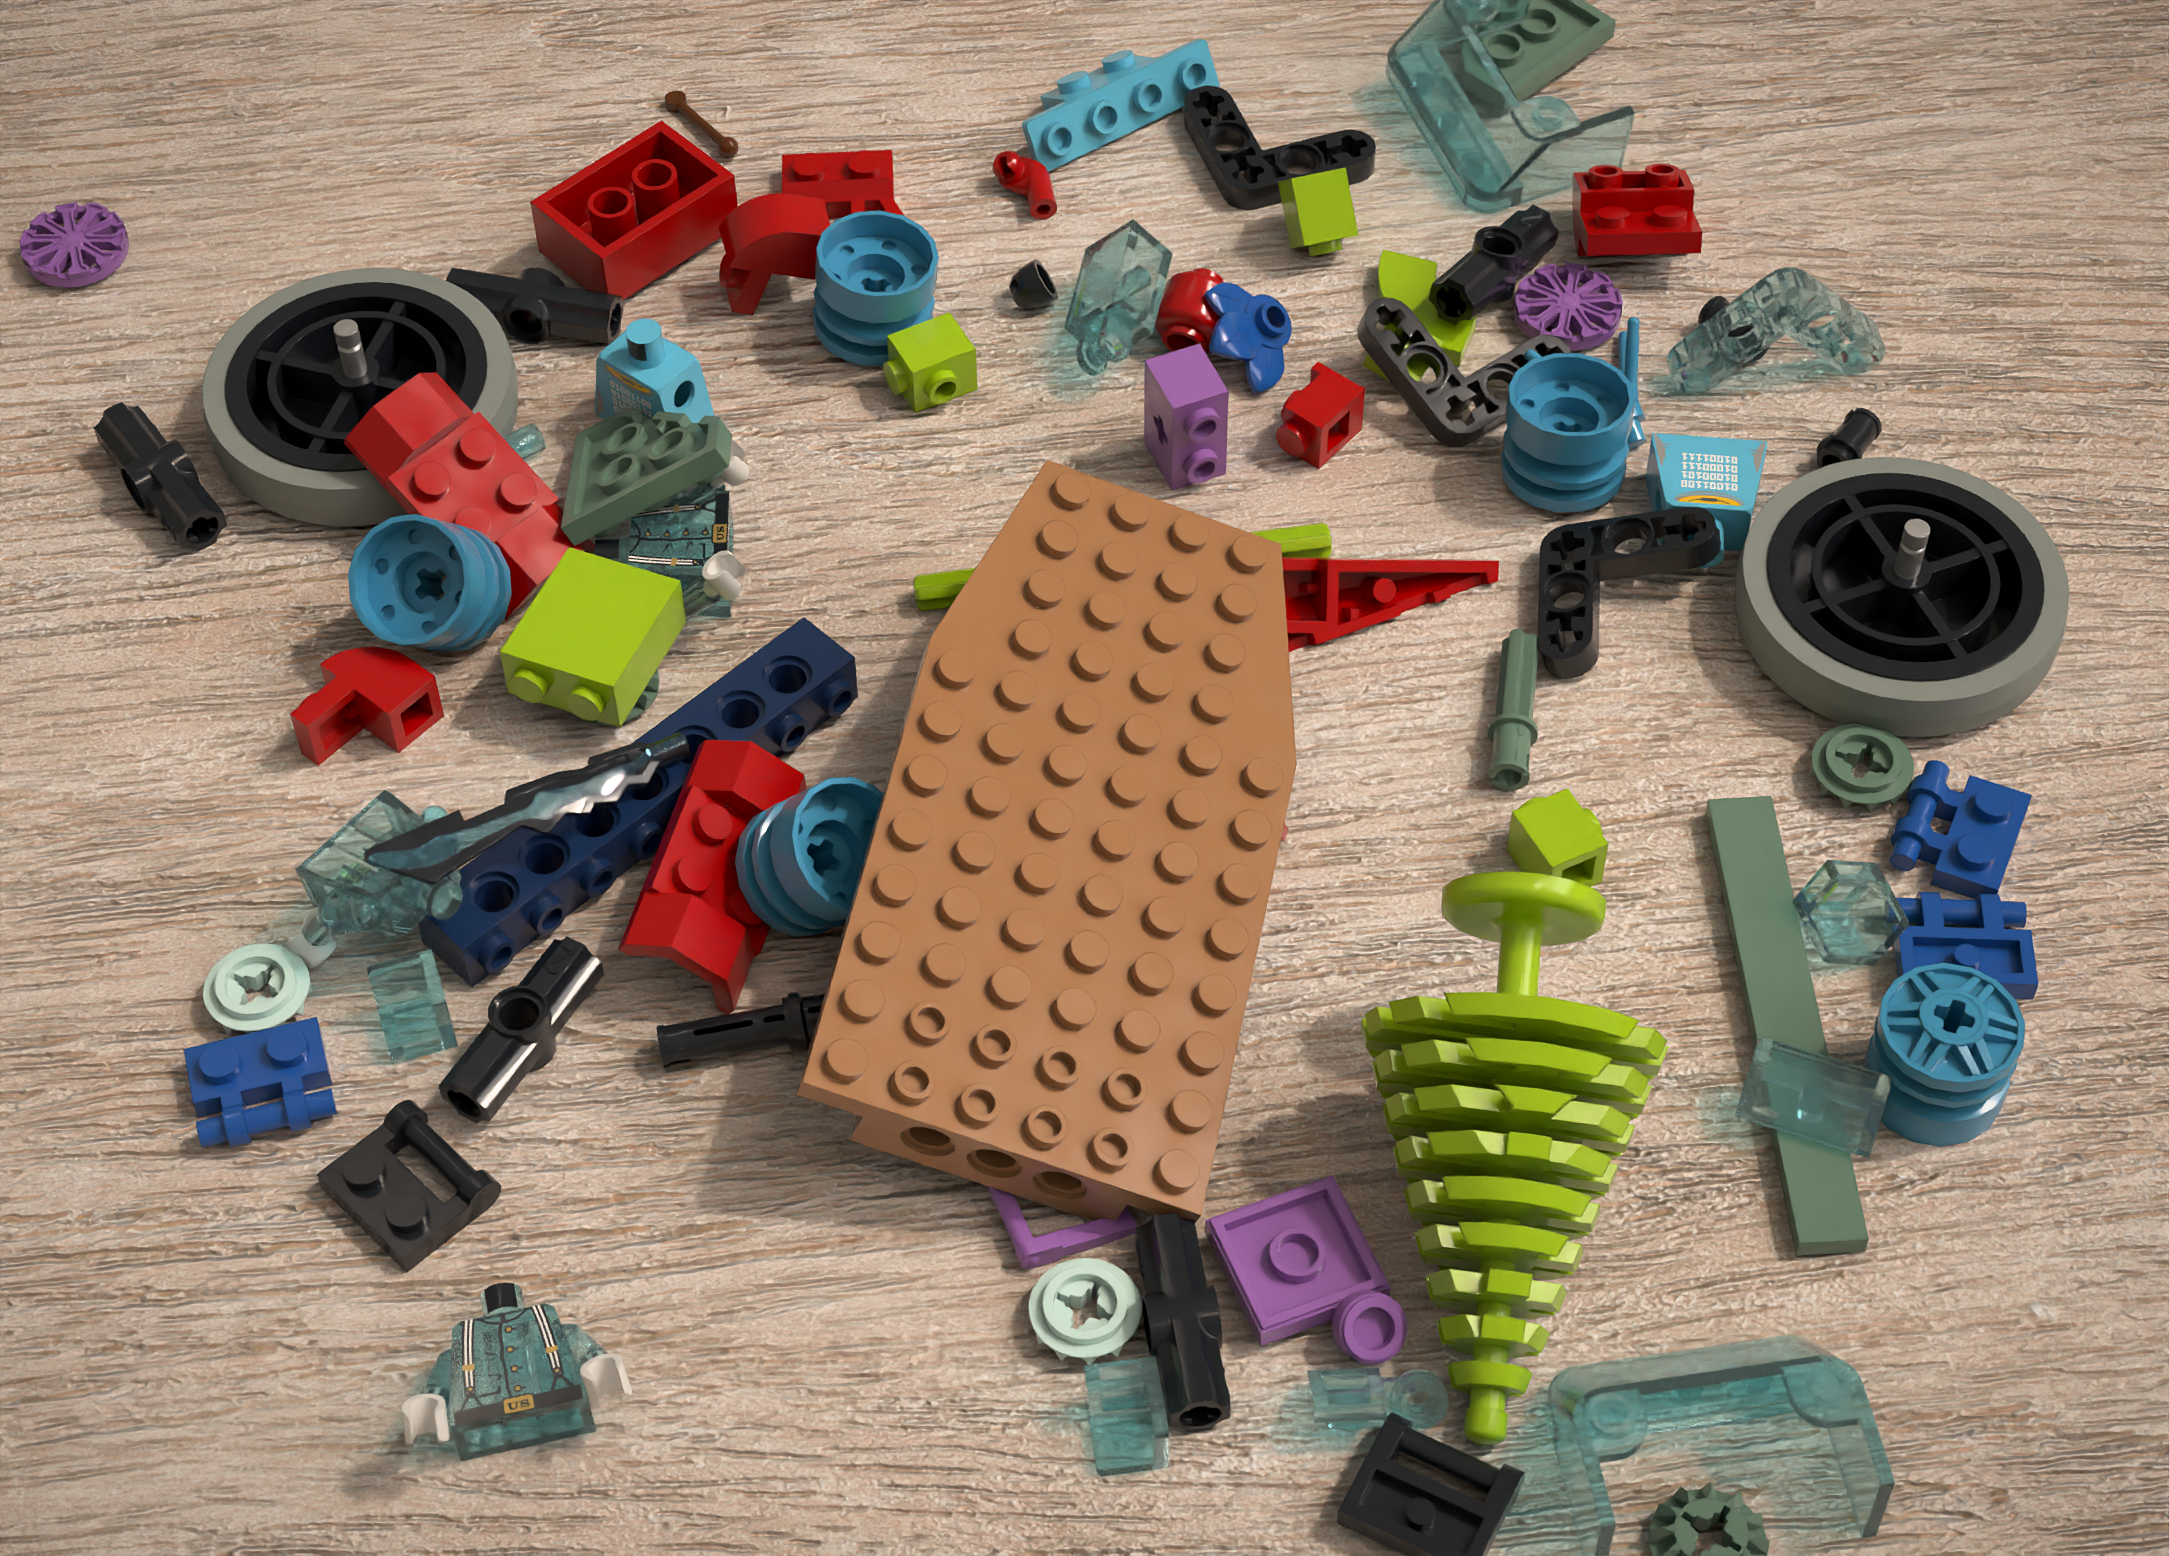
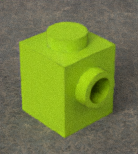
M1346 167L1278 182L1291 248L1308 246L1310 256L1343 250L1341 239L1358 235Z
M950 312L887 335L889 361L883 363L886 381L895 395L902 393L915 413L947 403L952 399L978 390L976 348Z
M1568 788L1545 798H1532L1522 804L1517 810L1512 811L1507 852L1522 872L1570 879L1588 887L1602 882L1609 843L1603 836L1601 825L1595 814L1588 808L1583 809Z

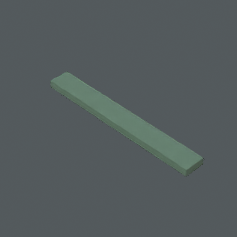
M1772 796L1708 799L1705 814L1795 1254L1799 1256L1865 1252L1869 1237Z

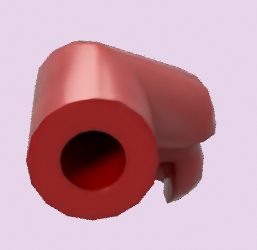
M1011 150L1001 152L996 156L992 164V170L996 177H998L1000 185L1007 190L1027 197L1030 214L1035 219L1046 220L1051 218L1057 211V203L1047 168L1033 159L1019 157L1016 152Z

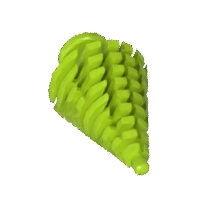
M1513 871L1477 873L1455 878L1443 886L1441 912L1447 922L1463 933L1479 939L1500 943L1496 993H1444L1446 999L1417 995L1390 1001V1008L1377 1006L1366 1013L1365 1019L1362 1018L1361 1031L1365 1047L1376 1060L1372 1061V1074L1376 1089L1380 1091L1382 1098L1386 1099V1104L1382 1103V1112L1388 1134H1393L1394 1140L1398 1141L1396 1146H1393L1399 1176L1406 1177L1407 1183L1411 1184L1406 1186L1407 1190L1403 1189L1411 1220H1419L1422 1226H1424V1228L1417 1230L1418 1233H1414L1419 1255L1424 1263L1438 1265L1439 1269L1442 1270L1429 1273L1428 1277H1425L1430 1299L1438 1307L1460 1310V1314H1462L1439 1318L1436 1324L1442 1344L1456 1352L1473 1355V1360L1451 1362L1450 1366L1447 1365L1452 1388L1457 1392L1470 1395L1469 1409L1465 1410L1464 1435L1471 1442L1480 1445H1496L1505 1441L1508 1423V1413L1505 1412L1506 1398L1521 1397L1522 1394H1525L1533 1375L1527 1368L1508 1364V1359L1538 1356L1539 1353H1542L1550 1335V1332L1541 1324L1528 1323L1526 1320L1517 1318L1537 1319L1554 1316L1556 1312L1559 1313L1567 1294L1564 1286L1560 1283L1532 1280V1278L1554 1280L1570 1276L1573 1272H1576L1584 1253L1583 1247L1580 1243L1567 1241L1587 1236L1593 1231L1600 1215V1204L1591 1203L1590 1201L1605 1196L1606 1192L1609 1193L1618 1168V1164L1610 1163V1161L1621 1157L1626 1152L1635 1125L1629 1124V1122L1642 1113L1652 1088L1651 1085L1647 1084L1650 1080L1654 1079L1655 1075H1658L1669 1048L1665 1046L1667 1040L1655 1028L1636 1026L1640 1021L1638 1019L1607 1008L1553 997L1537 996L1541 946L1564 945L1583 941L1599 932L1604 923L1606 899L1596 889L1574 880L1546 874Z

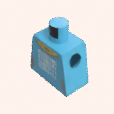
M642 318L631 322L625 332L599 353L596 359L595 411L596 415L602 419H606L625 408L639 409L643 416L651 419L658 411L684 413L692 423H698L705 415L715 416L700 362L693 354L663 338L661 326L655 320Z
M1652 433L1645 477L1652 512L1699 507L1708 510L1714 516L1721 541L1720 552L1714 560L1701 566V568L1718 565L1724 558V550H1742L1750 529L1767 451V441ZM1695 534L1689 535L1687 541L1694 540ZM1658 538V541L1664 545L1663 538Z

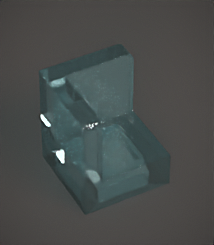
M1826 860L1792 901L1821 959L1829 964L1874 966L1909 925L1903 909L1877 863Z
M432 949L374 964L367 968L392 1065L458 1047Z
M1156 1356L1084 1366V1401L1097 1474L1099 1476H1111L1169 1468V1428Z

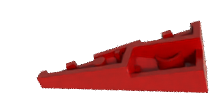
M1282 557L1289 652L1308 645H1318L1400 616L1402 612L1428 603H1437L1449 599L1451 595L1473 587L1497 582L1499 578V561L1479 559Z

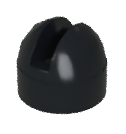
M1036 259L1019 268L1013 274L1009 283V289L1011 294H1013L1015 304L1024 309L1033 311L1043 308L1058 299L1057 290L1051 277L1043 265Z

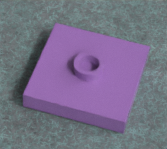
M1333 1175L1205 1220V1234L1260 1347L1332 1321L1337 1306L1345 1297L1353 1292L1374 1290L1390 1297L1391 1287Z

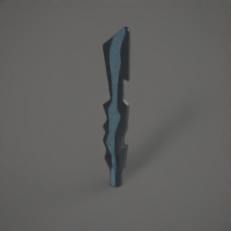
M677 732L654 743L636 742L589 757L588 766L581 769L555 772L506 790L504 804L464 821L460 811L457 810L366 850L364 860L371 866L434 885L520 827L547 835L565 816L588 818L592 808L615 806L625 791L646 788L656 770H660L664 766L688 756L690 753L688 741L682 733Z

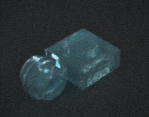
M1379 1368L1307 1371L1308 1400L1314 1423H1326L1328 1427L1333 1429L1357 1430L1366 1427L1369 1421L1387 1420V1410H1392L1393 1413L1411 1421L1412 1429H1425L1437 1424L1444 1417L1448 1408L1449 1400L1444 1383L1436 1374L1427 1370L1414 1369L1403 1373L1399 1377H1381ZM1417 1393L1430 1395L1429 1399L1421 1405H1411L1408 1403L1409 1399Z

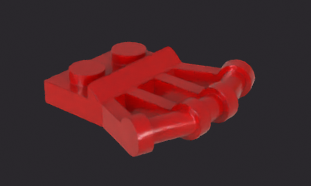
M892 150L782 155V193L823 199L829 219L842 218L855 212L884 211L903 215L894 200Z

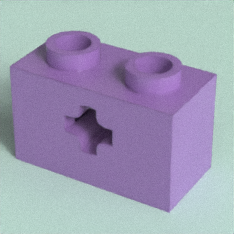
M1200 344L1153 357L1144 362V444L1172 491L1195 483H1204L1214 477L1226 474L1229 391Z

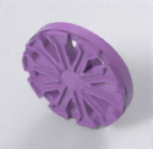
M77 202L55 206L56 211L49 214L45 211L35 217L29 223L30 228L23 231L19 240L21 256L29 274L36 280L55 287H79L97 282L113 273L123 263L129 250V238L124 222L115 211L110 212L107 210V207L98 203H86V206H78ZM93 263L96 264V266L89 268ZM67 269L68 273H62V271Z
M1566 262L1565 266L1556 267V264H1547L1535 269L1534 274L1527 275L1519 283L1514 300V317L1519 328L1529 338L1538 335H1552L1566 343L1571 351L1589 349L1607 341L1619 327L1623 305L1619 288L1615 289L1613 281L1606 274L1598 270L1595 272L1589 271L1586 265ZM1562 281H1567V285L1565 286ZM1579 282L1584 284L1578 288ZM1592 323L1602 326V328H1600L1599 326L1592 325ZM1549 326L1553 328L1551 333L1544 329ZM1578 331L1580 335L1572 336V332Z

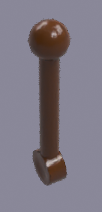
M671 91L666 94V109L670 112H680L717 145V150L722 157L731 158L737 154L739 148L737 141L729 136L724 137L687 105V98L684 92Z

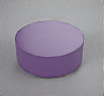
M1359 1290L1345 1297L1337 1306L1332 1319V1334L1339 1349L1350 1358L1365 1364H1380L1394 1357L1402 1348L1407 1336V1320L1403 1309L1393 1298L1374 1290Z

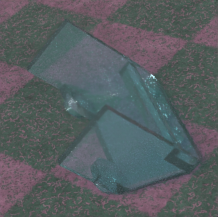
M1434 0L1392 44L1388 51L1385 68L1388 81L1461 201L1468 208L1480 213H1496L1573 187V172H1589L1591 167L1598 165H1612L1622 168L1635 117L1632 107L1627 106L1580 122L1573 109L1565 101L1556 97L1538 96L1519 102L1479 37L1526 22L1530 0Z
M1783 1335L1572 1366L1559 1372L1549 1385L1545 1413L1583 1556H1609L1616 1526L1600 1463L1622 1460L1632 1456L1641 1448L1648 1434L1796 1413L1811 1425L1827 1428L1861 1539L1876 1537L1895 1480L1864 1384L1857 1371L1851 1365L1805 1337Z

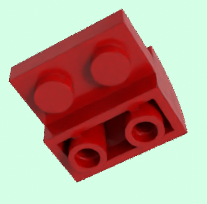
M1652 164L1647 166L1645 171H1623L1621 168L1612 165H1598L1591 167L1589 172H1573L1572 214L1577 256L1701 253L1703 231L1693 212L1695 189L1686 170H1679L1678 167L1670 164Z

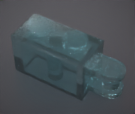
M1134 219L1085 249L1064 329L1078 341L1076 349L1078 364L1084 372L1091 376H1096L1105 371L1109 361L1119 363L1126 359L1131 346L1153 334L1173 253Z

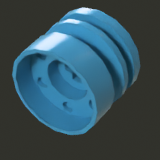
M884 211L855 212L839 218L822 232L816 248L815 279L817 285L814 291L815 305L813 307L812 319L816 337L829 352L847 362L869 367L883 366L884 362L889 361L887 335L933 318L932 313L935 305L933 293L937 283L939 256L934 239L923 226L903 215Z
M1554 353L1536 358L1515 372L1508 386L1506 406L1507 428L1503 436L1504 448L1501 456L1502 477L1514 495L1538 508L1554 512H1582L1604 505L1619 493L1626 476V460L1629 453L1628 438L1632 431L1635 409L1633 385L1623 372L1602 359L1579 353Z
M418 514L391 517L370 529L355 549L348 572L350 601L360 622L380 639L402 646L424 648L444 653L470 650L489 639L505 619L512 595L510 569L500 548L481 531Z
M854 777L828 778L752 817L739 837L735 858L739 888L751 910L772 929L794 937L819 935L845 923L883 793L876 786Z
M1938 963L1918 966L1896 978L1881 1000L1879 1014L1874 1025V1034L1870 1038L1863 1062L1861 1087L1869 1109L1891 1131L1912 1142L1939 1147L1967 1143L1989 1130L2002 1110L2010 1087V1078L2015 1072L2017 1060L2024 1046L2025 1021L2016 999L1997 980L1972 967Z

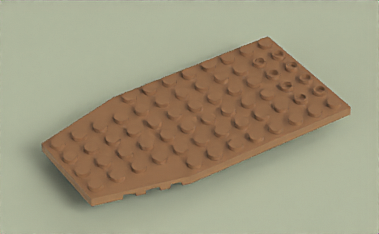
M1049 460L1045 462L931 635L924 650L796 1094L857 1114L850 1138L851 1141L1092 1221L1101 1218L1116 1221L1127 1205L1157 1215L1177 1213L1182 1218L1194 1220L1195 1223L1201 1217L1297 766L1281 544Z

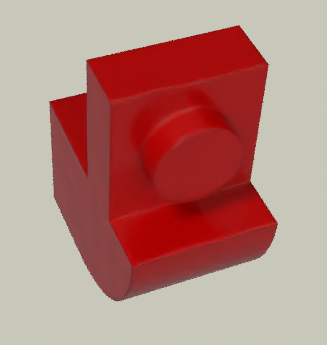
M787 193L767 194L742 203L726 216L719 227L726 253L720 264L719 281L720 285L726 288L732 312L753 315L772 274L815 280L816 248L822 232L830 226L823 199Z
M383 647L349 649L335 654L320 663L325 686L318 692L306 697L300 706L290 714L301 754L318 766L364 728L400 753L444 716L435 676L404 654Z

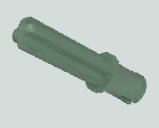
M1522 628L1511 630L1510 636L1502 641L1495 718L1490 721L1487 730L1488 738L1493 743L1488 778H1491L1490 782L1493 786L1506 791L1522 789L1528 784L1530 773L1528 772L1530 748L1538 738V727L1533 721L1539 646L1537 636L1531 633H1524Z

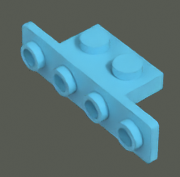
M1195 39L1157 58L1133 55L1132 50L1115 52L1104 57L1101 60L1103 66L1090 73L1078 71L1058 79L1056 82L1058 88L1040 96L1045 111L1022 122V129L1032 159L1043 164L1049 172L1184 107L1186 94L1194 88L1207 85L1220 87L1206 40Z

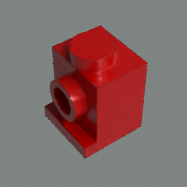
M1317 362L1311 368L1310 383L1303 390H1295L1283 405L1281 411L1283 424L1276 430V439L1280 447L1289 455L1299 457L1320 469L1362 430L1365 388L1322 363Z

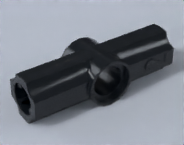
M1532 205L1527 210H1517L1500 226H1489L1478 230L1475 234L1471 251L1431 285L1428 300L1435 306L1438 318L1456 326L1462 320L1473 319L1490 303H1500L1511 299L1517 279L1548 253L1557 242L1559 230L1553 225L1550 212Z
M451 268L446 278L447 282L460 287L478 299L491 311L502 326V329L510 337L525 344L542 343L548 338L549 334L609 344L619 336L624 311L622 296L566 287L557 275L542 268L525 269L519 274L518 278Z
M121 402L104 410L102 419L94 427L97 440L120 469L121 476L130 495L142 512L148 513L153 511L163 527L168 530L174 541L181 548L190 547L200 551L216 543L219 533L227 526L224 513L199 482L193 463L181 444L175 439L167 442L139 406H126Z
M567 936L564 940L554 939L518 986L504 989L492 999L488 1007V1024L439 1084L442 1098L450 1103L459 1115L477 1124L482 1120L490 1122L528 1072L543 1068L552 1060L556 1052L557 1034L604 975L602 962L588 950L586 945Z
M1177 1213L1153 1216L1149 1222L1135 1228V1248L1145 1294H1142V1310L1149 1354L1151 1358H1157L1169 1426L1182 1428L1186 1432L1209 1430L1217 1423L1229 1419L1231 1409L1230 1394L1224 1375L1225 1368L1222 1365L1220 1354L1223 1337L1216 1291L1213 1285L1207 1286L1195 1221L1182 1218Z

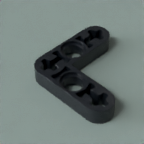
M1211 85L1199 86L1192 89L1185 96V129L1224 200L1237 209L1254 210L1282 203L1278 185L1279 181L1346 167L1349 185H1353L1367 180L1373 174L1376 156L1375 141L1369 134L1353 129L1341 130L1262 150L1235 101L1226 90ZM1211 116H1217L1216 123L1212 124ZM1220 143H1234L1241 148L1236 151L1225 152L1216 149L1215 146ZM1292 165H1304L1310 167L1313 171L1299 175L1288 172L1286 168ZM1244 170L1245 179H1239V172Z
M1386 297L1374 300L1367 307L1357 328L1358 339L1362 347L1432 436L1440 443L1449 447L1468 445L1506 422L1507 402H1501L1490 395L1487 389V381L1495 379L1510 384L1515 372L1529 362L1524 358L1527 350L1532 349L1542 357L1554 353H1572L1569 346L1561 339L1552 335H1538L1465 378L1411 309L1402 301ZM1378 322L1383 326L1392 323L1396 327V331L1393 333L1387 329L1380 332L1376 325ZM1398 347L1401 351L1404 350L1400 356L1395 354ZM1413 361H1421L1428 364L1433 369L1436 380L1431 383L1416 381L1410 376L1407 364ZM1473 401L1476 408L1470 413L1465 423L1460 419L1451 422L1447 418L1448 412L1453 415L1459 414L1466 410Z
M1685 507L1566 524L1550 531L1541 542L1539 562L1537 642L1546 669L1556 677L1571 679L1582 676L1596 664L1599 655L1600 581L1693 569L1704 566L1714 560L1721 547L1714 516L1708 510L1699 507ZM1695 534L1694 540L1687 541L1689 535ZM1637 538L1646 541L1642 548L1630 554L1615 552L1618 545L1625 540ZM1658 538H1663V546L1658 545ZM1573 551L1572 564L1574 570H1566L1563 561L1566 560L1568 552ZM1573 592L1584 595L1582 601L1574 607L1566 609L1554 606L1558 598L1564 594ZM1564 631H1573L1576 641L1572 642L1571 650L1564 652L1566 649Z

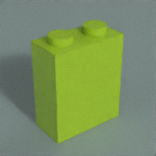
M569 547L500 650L508 693L517 695L522 700L530 703L540 702L572 712L584 720H597L621 728L686 623L681 581Z

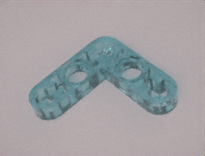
M1785 267L1766 275L1678 342L1668 353L1667 365L1674 386L1679 391L1689 394L1706 392L1714 388L1785 334L1845 374H1860L1876 367L1883 360L1886 353L1885 344L1878 326L1871 318L1804 270L1796 267ZM1835 316L1831 322L1824 326L1808 327L1814 320L1820 317ZM1754 326L1745 335L1728 337V334L1738 327ZM1848 337L1850 343L1845 345L1844 340Z

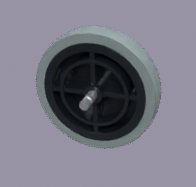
M360 268L343 270L303 280L274 293L248 310L227 330L216 345L204 373L202 386L204 419L208 437L222 468L239 490L256 503L285 517L319 525L363 526L379 524L391 517L409 514L344 444L345 438L376 403L418 373L437 372L474 414L479 411L508 442L514 428L518 408L516 366L507 338L499 322L491 311L478 299L460 287L434 276L402 269Z
M1874 457L1847 460L1811 471L1783 487L1764 505L1749 529L1738 560L1735 600L1739 628L1752 656L1763 671L1792 698L1809 709L1842 724L1857 723L1873 728L1885 729L1895 736L1930 737L1960 733L1993 722L2022 704L2038 688L2047 675L2062 644L2068 614L2069 585L2061 555L2045 528L2025 507L2004 491L1976 476L1946 465L1910 458Z

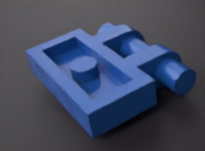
M1928 761L1924 766L1922 774L1914 777L1906 796L1910 806L1906 816L1898 819L1891 834L1890 841L1894 848L1889 862L1900 871L1913 870L1917 859L1934 864L1936 867L1930 885L1975 899L1977 894H1998L2032 795L1969 775L1963 793L1953 791L1946 784L1950 774L1949 767L1941 761ZM1933 817L1952 823L1947 836L1933 831L1930 826Z
M1918 892L1916 898H1891L1889 907L1890 922L1915 924V926L1898 925L1894 937L1897 978L1918 966L1949 963L1972 967L1997 980L2015 999H2034L2039 984L2031 930L2004 929V927H2025L2027 918L2025 902L2001 901L1999 894H1977L1975 900L1941 899L1939 892ZM1944 925L1974 926L1975 928L1944 927Z
M317 1017L183 1049L192 1101L198 1118L222 1112L221 1116L196 1121L197 1133L202 1148L227 1141L230 1147L251 1143V1135L290 1126L291 1132L311 1128L312 1120L338 1114L332 1088L306 1094V1091L332 1085L322 1031ZM283 1097L281 1101L246 1109V1106Z

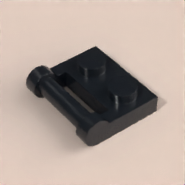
M405 1100L395 1105L386 1115L380 1127L317 1174L321 1189L406 1273L487 1211L496 1202L501 1193V1185L486 1170L476 1171L427 1124L428 1115L413 1100ZM409 1144L457 1190L456 1195L443 1203L395 1154Z
M1391 1412L1386 1418L1338 1509L1337 1524L1406 1556H1487L1507 1513L1510 1512L1519 1495L1526 1472L1506 1463L1503 1464L1501 1469L1411 1429V1420ZM1400 1455L1486 1494L1487 1497L1484 1503L1394 1461Z

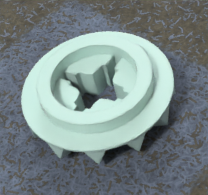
M269 943L247 945L228 953L212 967L203 987V999L210 1019L220 1023L228 1035L236 1031H244L248 1034L285 1025L286 1020L290 1017L303 1016L304 1002L308 995L313 994L308 968L301 957L286 947ZM265 984H268L272 997L258 996L251 1003L248 1001L245 990L250 988L259 991Z
M1078 1258L1062 1262L1044 1273L1031 1292L1029 1299V1321L1035 1331L1038 1344H1046L1053 1349L1060 1361L1067 1356L1083 1358L1090 1366L1097 1357L1109 1353L1118 1357L1123 1345L1131 1337H1137L1142 1312L1139 1291L1133 1280L1122 1269L1109 1262L1093 1258ZM1097 1294V1316L1101 1320L1088 1318L1083 1326L1079 1325L1078 1329H1074L1073 1310L1070 1307L1082 1309L1087 1301L1091 1302L1094 1295Z

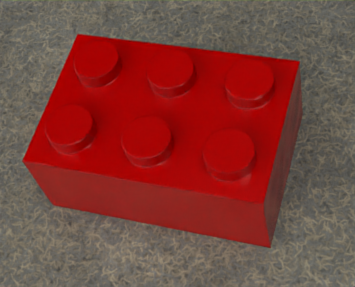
M662 120L530 202L539 252L586 290L622 296V301L721 238L719 231L721 223L731 211L738 207L734 174Z

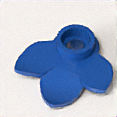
M1223 282L1217 284L1204 294L1208 304L1220 317L1213 329L1209 351L1217 356L1245 361L1246 376L1251 390L1254 393L1264 392L1273 387L1283 375L1285 369L1283 346L1288 343L1292 332L1290 317L1283 305L1272 296L1265 294L1252 296L1246 290L1233 283Z

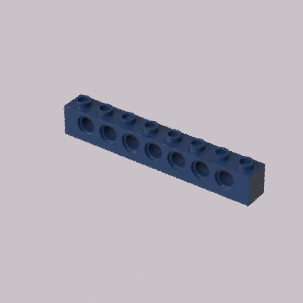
M803 617L633 742L654 743L680 732L682 737L678 746L688 742L690 747L688 756L672 762L660 770H656L646 788L625 791L615 806L592 808L588 818L565 816L547 835L520 827L447 878L457 886L450 894L438 885L420 898L426 897L423 904L418 905L417 901L412 905L424 907L433 899L443 896L444 893L461 901L457 912L448 919L441 920L425 912L426 910L424 909L417 917V924L422 943L471 987H474L491 973L503 970L510 964L517 953L541 935H547L555 931L562 924L565 917L592 897L604 894L618 877L638 862L647 860L656 854L698 747L705 740L752 741L777 758L784 752L795 750L803 743L808 734L831 717L843 714L851 706L852 702L858 698L855 657ZM651 758L639 760L629 769L581 791L562 794L529 819L551 818L562 807L589 794H610L623 775L632 774ZM441 898L427 906L432 909L440 902ZM413 908L416 916L419 909Z

